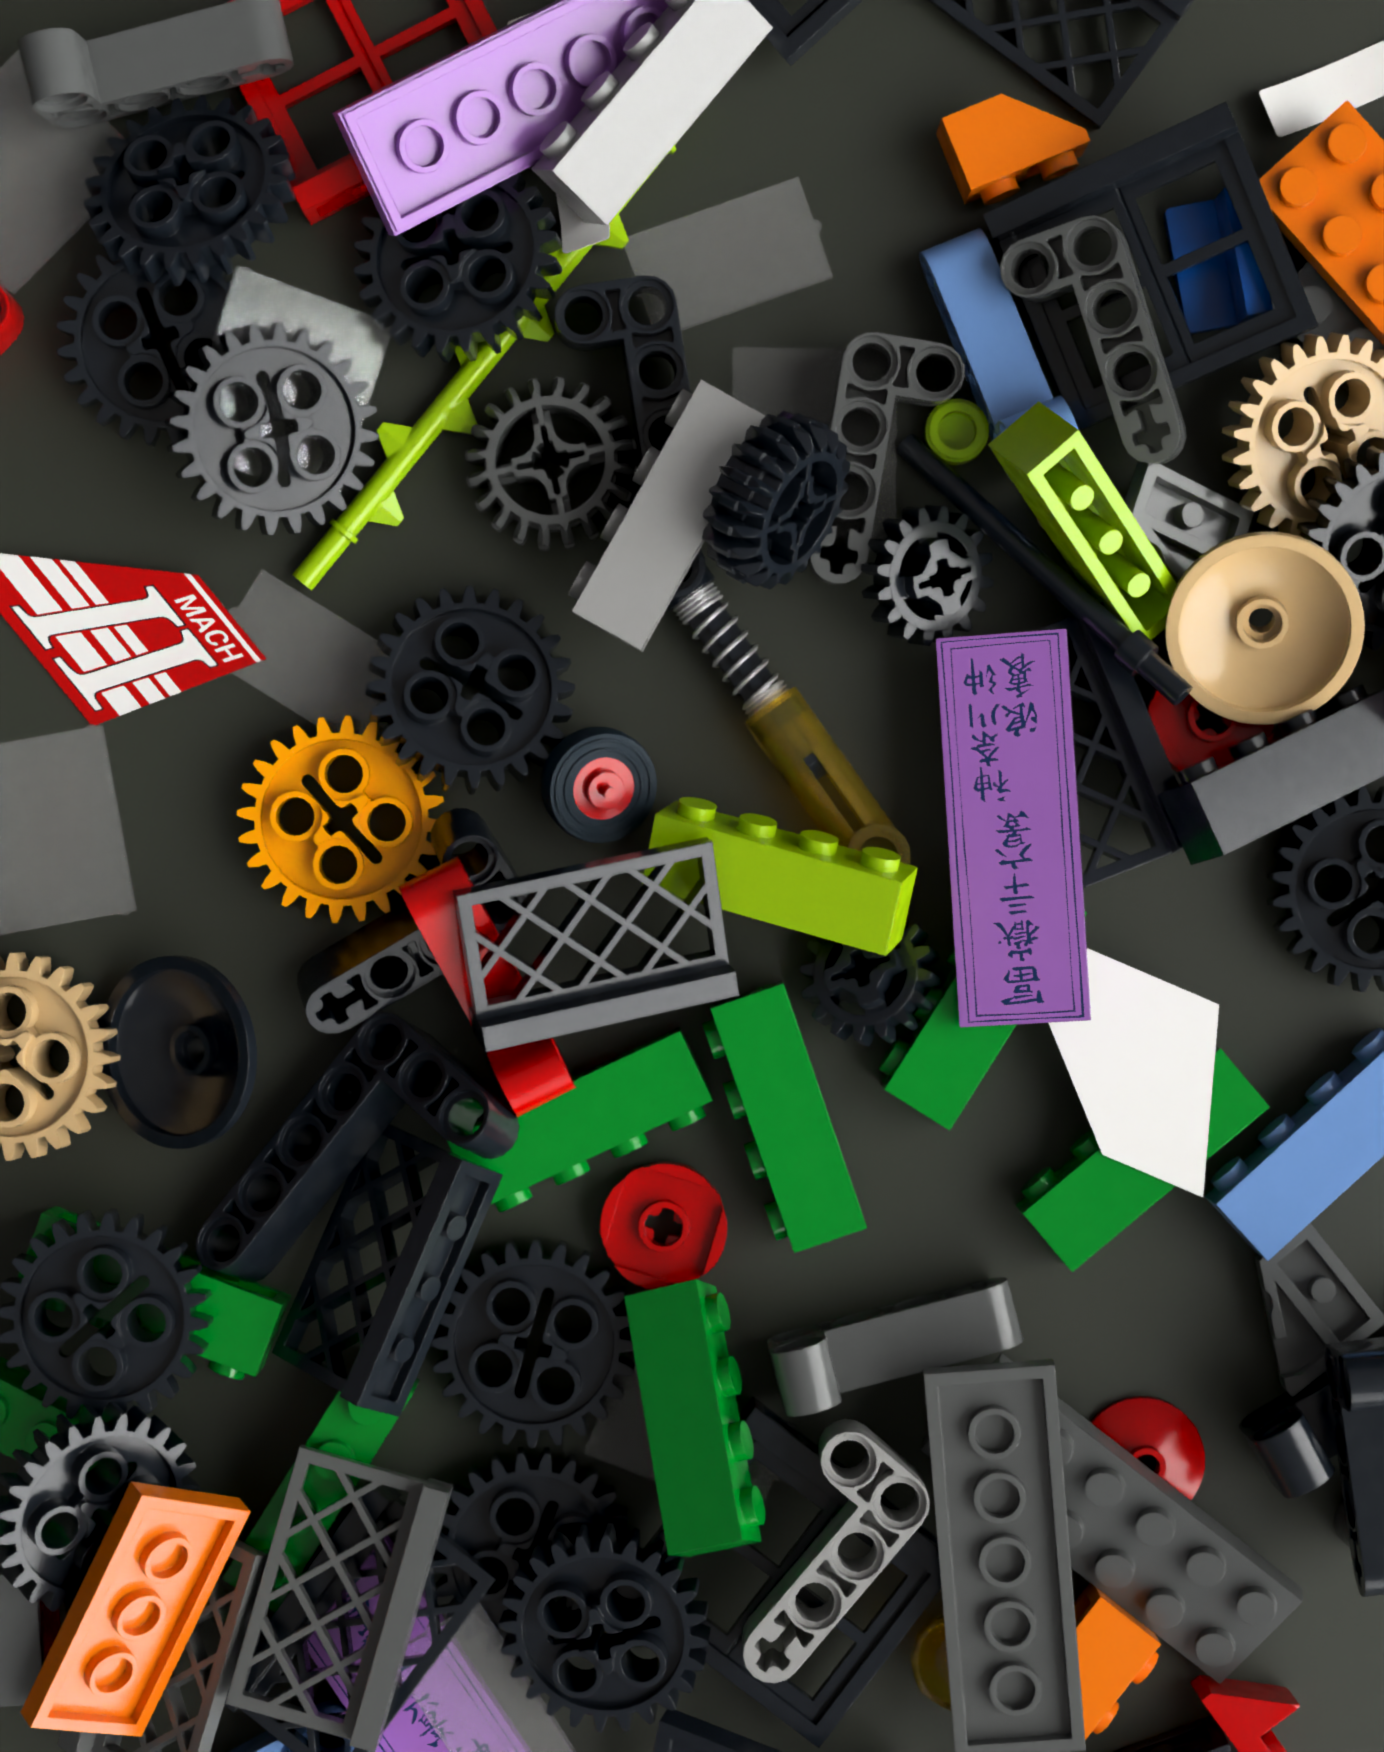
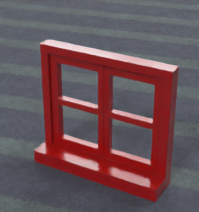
M279 0L283 17L315 0ZM325 0L354 57L280 95L271 78L239 86L248 105L253 107L258 121L268 118L276 135L282 136L290 156L289 160L296 174V179L290 181V184L296 196L295 198L310 225L368 197L370 194L351 153L317 170L287 109L362 71L372 92L393 83L382 60L457 22L468 45L497 31L482 0H445L449 8L375 46L351 0Z

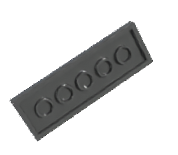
M1001 1353L992 1363L1013 1361ZM1058 1397L1071 1568L1220 1684L1303 1602V1588ZM927 1434L923 1439L920 1450L930 1457L929 1435Z
M1045 1359L923 1368L955 1752L1086 1751L1054 1360Z

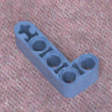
M977 228L919 252L921 267L954 350L961 356L965 365V377L976 404L984 412L988 420L991 440L993 441L1038 401L1078 429L1065 399L1062 396L1054 398L1052 396L1011 293L1001 279L999 264L983 230Z

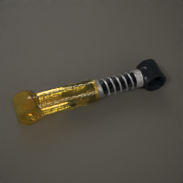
M700 549L692 563L690 577L680 584L667 610L676 612V616H679V620L682 621L683 625H690L694 630L692 639H700L704 644L702 653H710L714 658L712 667H720L724 672L722 681L731 682L733 685L732 696H741L745 702L742 710H746L745 714H748L749 718L744 722L745 726L818 829L836 836L839 839L838 845L860 851L861 846L866 840L872 837L883 838L891 845L893 851L901 856L900 862L910 864V847L905 836L894 826L798 688L794 686L789 689L786 688L787 684H783L784 680L776 681L779 673L771 674L766 667L769 659L764 658L761 660L756 653L758 644L751 645L746 639L749 630L741 631L735 623L738 620V616L731 617L725 609L728 606V602H720L723 595L720 594V590H717V586H714L713 581L715 577L705 564V557ZM826 775L860 823L861 827L859 829L852 830L820 785L818 779Z

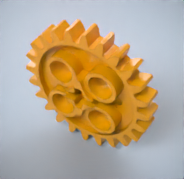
M345 715L340 733H332L327 720L324 717H319L317 721V736L312 738L299 725L292 727L296 745L289 749L277 740L271 741V747L278 760L272 765L255 759L253 765L265 778L261 785L243 783L241 787L247 794L257 798L255 807H245L237 810V816L254 821L255 828L239 836V842L247 844L258 843L260 852L247 862L248 867H259L267 864L271 872L265 878L261 887L266 890L282 882L287 889L283 895L281 905L288 907L299 896L307 899L305 915L310 919L317 913L321 904L329 905L332 923H338L343 915L344 906L350 905L359 922L365 921L367 902L372 900L375 901L385 914L390 912L391 903L388 892L394 889L401 895L398 886L407 882L405 878L409 874L419 876L428 871L418 861L421 855H436L432 843L427 840L428 832H431L436 819L429 818V809L437 807L445 801L443 796L425 795L423 789L436 777L435 772L433 771L423 782L417 780L418 774L412 769L418 762L416 758L399 767L396 764V760L399 755L397 750L400 742L381 746L379 741H377L379 732L377 722H370L364 733L359 735L355 734L352 716ZM341 756L355 758L360 763L363 771L362 781L359 786L348 793L336 791L328 781L327 772L330 764ZM305 775H311L340 808H346L351 804L356 807L358 813L352 819L353 824L381 853L382 861L380 863L374 864L347 832L343 830L334 834L329 832L326 826L333 818L328 810L303 785L302 779ZM292 798L304 799L311 805L314 811L313 825L302 835L290 834L280 823L279 815L281 808ZM382 804L396 805L405 816L406 825L403 833L392 841L379 839L370 829L369 820L371 813ZM334 846L347 847L356 857V873L347 882H334L326 877L323 872V856L328 849Z

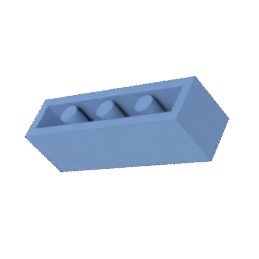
M1377 1028L1370 1032L1354 1047L1352 1054L1356 1059L1337 1075L1334 1071H1330L1320 1077L1306 1091L1305 1097L1309 1102L1291 1118L1287 1114H1282L1267 1125L1258 1136V1140L1262 1144L1244 1161L1239 1156L1233 1158L1221 1167L1211 1179V1183L1215 1187L1204 1197L1244 1241L1267 1261L1384 1156V1031L1382 1028Z

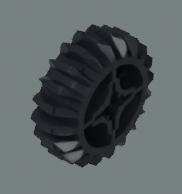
M783 410L777 416L767 414L761 420L759 427L751 425L746 430L745 439L742 444L734 443L732 445V456L725 466H719L721 475L715 486L709 488V493L713 496L711 504L703 512V517L709 522L704 528L702 539L708 543L707 556L716 561V566L725 570L726 575L743 584L748 582L753 586L758 587L760 585L770 590L778 583L786 585L793 578L795 571L802 573L807 568L808 560L813 553H821L822 541L827 534L833 533L831 528L836 515L843 512V509L840 507V501L849 488V484L844 481V478L850 471V462L845 459L847 445L839 441L838 434L829 430L828 425L812 417H806L800 413L793 414Z

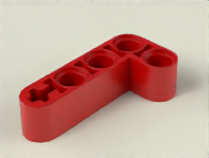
M457 856L398 887L418 929L472 1026L469 1011L472 1003L453 890L474 885ZM484 904L473 905L475 929L495 941L499 933ZM478 942L480 959L482 960L489 949ZM499 957L484 978L487 999L511 994L522 979L517 967L502 957ZM554 1038L486 1052L496 1078L517 1117L576 1088Z

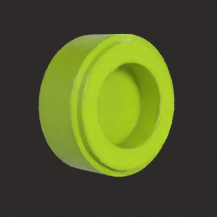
M950 399L936 406L930 413L924 427L925 444L949 465H962L975 459L985 447L989 437V424L984 412L976 404L965 399Z

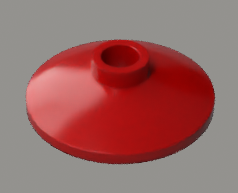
M1137 1396L1125 1398L1108 1405L1091 1420L1093 1425L1137 1459L1142 1455L1154 1456L1156 1458L1154 1472L1189 1500H1192L1199 1489L1204 1475L1205 1451L1199 1432L1192 1421L1180 1409L1161 1399Z

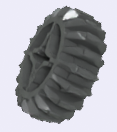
M556 376L552 382V395L542 396V389L538 379L532 378L528 380V390L531 399L521 402L517 391L513 387H508L504 390L507 403L511 407L507 413L504 414L492 403H488L485 406L484 411L496 426L491 430L485 426L475 424L471 429V434L479 442L487 444L486 450L473 448L465 452V459L468 463L484 466L485 470L472 473L467 476L466 481L470 489L489 487L490 491L480 496L475 505L481 513L490 511L497 506L501 507V510L495 515L491 523L497 532L503 531L515 520L518 522L513 535V541L516 544L524 545L528 540L531 529L539 531L537 542L540 551H549L551 532H561L565 549L571 550L575 548V538L571 529L582 525L587 538L590 541H594L599 538V533L591 519L599 514L605 522H608L614 511L607 504L609 499L612 498L620 503H630L632 493L627 488L616 484L617 479H633L637 466L618 462V458L635 453L637 450L636 443L633 439L614 441V437L627 428V420L623 415L614 417L607 422L602 420L612 406L611 400L607 396L599 398L591 408L587 407L586 403L590 394L588 384L581 382L576 387L572 399L565 397L566 385L563 377ZM551 415H563L583 423L595 434L600 443L586 446L585 442L569 444L562 441L555 434ZM532 419L534 442L531 449L520 457L512 458V463L500 465L503 448L511 434L522 424ZM545 434L548 435L551 448L555 450L558 458L569 459L568 468L560 466L563 475L558 477L560 494L558 495L555 494L552 480L548 479L545 470H534L536 460L543 462L541 454L546 451L543 440ZM605 463L603 477L597 490L584 504L572 510L569 498V486L572 479L579 473L591 470L592 465ZM518 482L519 486L535 484L542 487L548 493L553 515L538 514L526 510L508 496L502 485Z

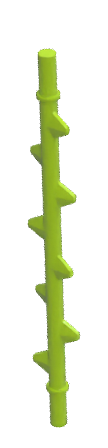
M675 145L668 152L669 154L673 155L677 150ZM636 192L610 221V237L593 245L622 250L628 244L629 239L619 213ZM593 245L566 254L563 253L562 248L550 253V255L557 258L562 267L561 274L544 276V279L550 283L554 292L557 291ZM536 297L533 302L543 317L540 322L525 316L518 321L524 338L548 342L555 334L544 306L549 299ZM507 331L500 334L501 352L498 354L489 347L486 341L478 343L476 361H470L461 346H456L455 352L461 368L413 427L382 422L376 432L379 434L386 460L336 521L333 518L330 520L329 523L332 526L292 574L296 579L312 591L350 543H357L358 539L356 536L368 521L398 526L402 522L404 516L394 489L442 430L472 435L471 429L473 425L478 424L468 399L517 340Z

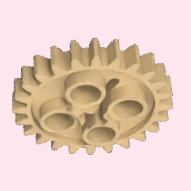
M1331 332L1325 342L1323 336L1306 334L1303 350L1298 344L1281 343L1282 363L1263 356L1259 359L1261 370L1265 376L1261 381L1247 377L1242 378L1241 383L1251 396L1247 402H1229L1228 406L1234 412L1241 415L1240 424L1223 427L1222 433L1238 439V447L1224 453L1222 460L1240 465L1241 469L1228 480V484L1238 489H1249L1243 496L1240 505L1242 508L1253 512L1261 509L1257 519V523L1271 529L1278 525V532L1299 536L1301 533L1302 538L1311 540L1310 536L1297 529V525L1301 522L1316 521L1318 513L1308 505L1307 501L1309 498H1318L1326 501L1330 496L1323 478L1327 475L1342 482V473L1344 479H1346L1347 475L1343 460L1350 458L1357 462L1358 449L1367 439L1370 442V446L1384 451V350L1376 349L1372 352L1373 341L1355 337L1350 343L1349 335ZM1346 381L1349 387L1348 400L1342 408L1337 410L1334 400L1338 387ZM1307 387H1309V404L1306 402L1304 397V390ZM1290 409L1293 413V427L1289 434L1281 439L1278 433L1279 420ZM1320 444L1323 445L1324 450H1321ZM1313 468L1316 477L1314 486L1309 493L1303 496L1300 488L1301 480L1304 474Z
M25 952L9 953L6 965L0 956V1148L2 1145L6 1161L20 1159L25 1148L31 1158L47 1155L48 1142L56 1150L71 1145L68 1129L77 1134L88 1132L91 1126L83 1112L99 1113L107 1108L103 1100L95 1094L97 1089H108L117 1085V1081L102 1073L103 1065L120 1061L121 1057L117 1053L104 1050L103 1047L104 1041L118 1034L117 1028H99L97 1020L109 1009L108 1005L88 1006L85 1002L91 994L94 985L91 982L70 987L74 973L73 967L61 966L51 974V957L36 956L29 966ZM15 994L22 999L26 1008L25 1020L19 1027L10 1021L7 1014L8 1002ZM55 1041L61 1042L68 1050L69 1063L64 1073L56 1071L50 1063V1048ZM18 1044L21 1051L17 1054L16 1060L20 1067L13 1068L10 1061L14 1058L15 1052L10 1045ZM41 1082L47 1083L53 1089L54 1096L51 1099L47 1097L46 1089ZM11 1085L18 1088L24 1098V1108L19 1117L11 1114L6 1107L5 1096Z

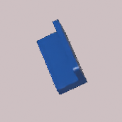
M1223 188L1213 200L1171 207L1163 215L1171 261L1243 229L1226 188ZM1248 242L1174 275L1180 308L1191 335L1234 327L1273 310L1270 294Z

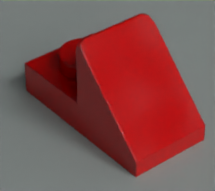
M1199 1675L1190 1682L1202 1703L1238 1752H1287L1271 1729L1300 1707V1704L1288 1688L1227 1678L1219 1684L1212 1677L1206 1675Z

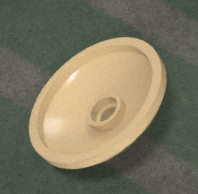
M1254 532L1239 535L1217 544L1202 554L1191 564L1177 583L1168 605L1165 620V637L1169 659L1173 669L1193 687L1189 694L1205 708L1219 716L1241 723L1263 725L1282 723L1311 709L1314 711L1329 701L1352 674L1362 650L1365 631L1362 602L1353 580L1343 565L1332 554L1316 543L1300 536L1282 532ZM1259 608L1268 609L1273 613L1271 621L1262 627L1253 626L1249 622L1251 613Z

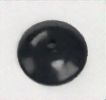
M173 955L156 957L140 963L131 969L117 984L107 1002L109 1009L102 1016L100 1028H117L118 1031L117 1035L103 1042L104 1050L121 1055L120 1061L103 1065L102 1073L117 1081L116 1087L106 1090L122 1119L132 1130L147 1141L171 1149H187L208 1144L223 1136L233 1127L244 1112L253 1091L257 1070V1046L249 1012L233 984L215 967L202 960L189 956Z

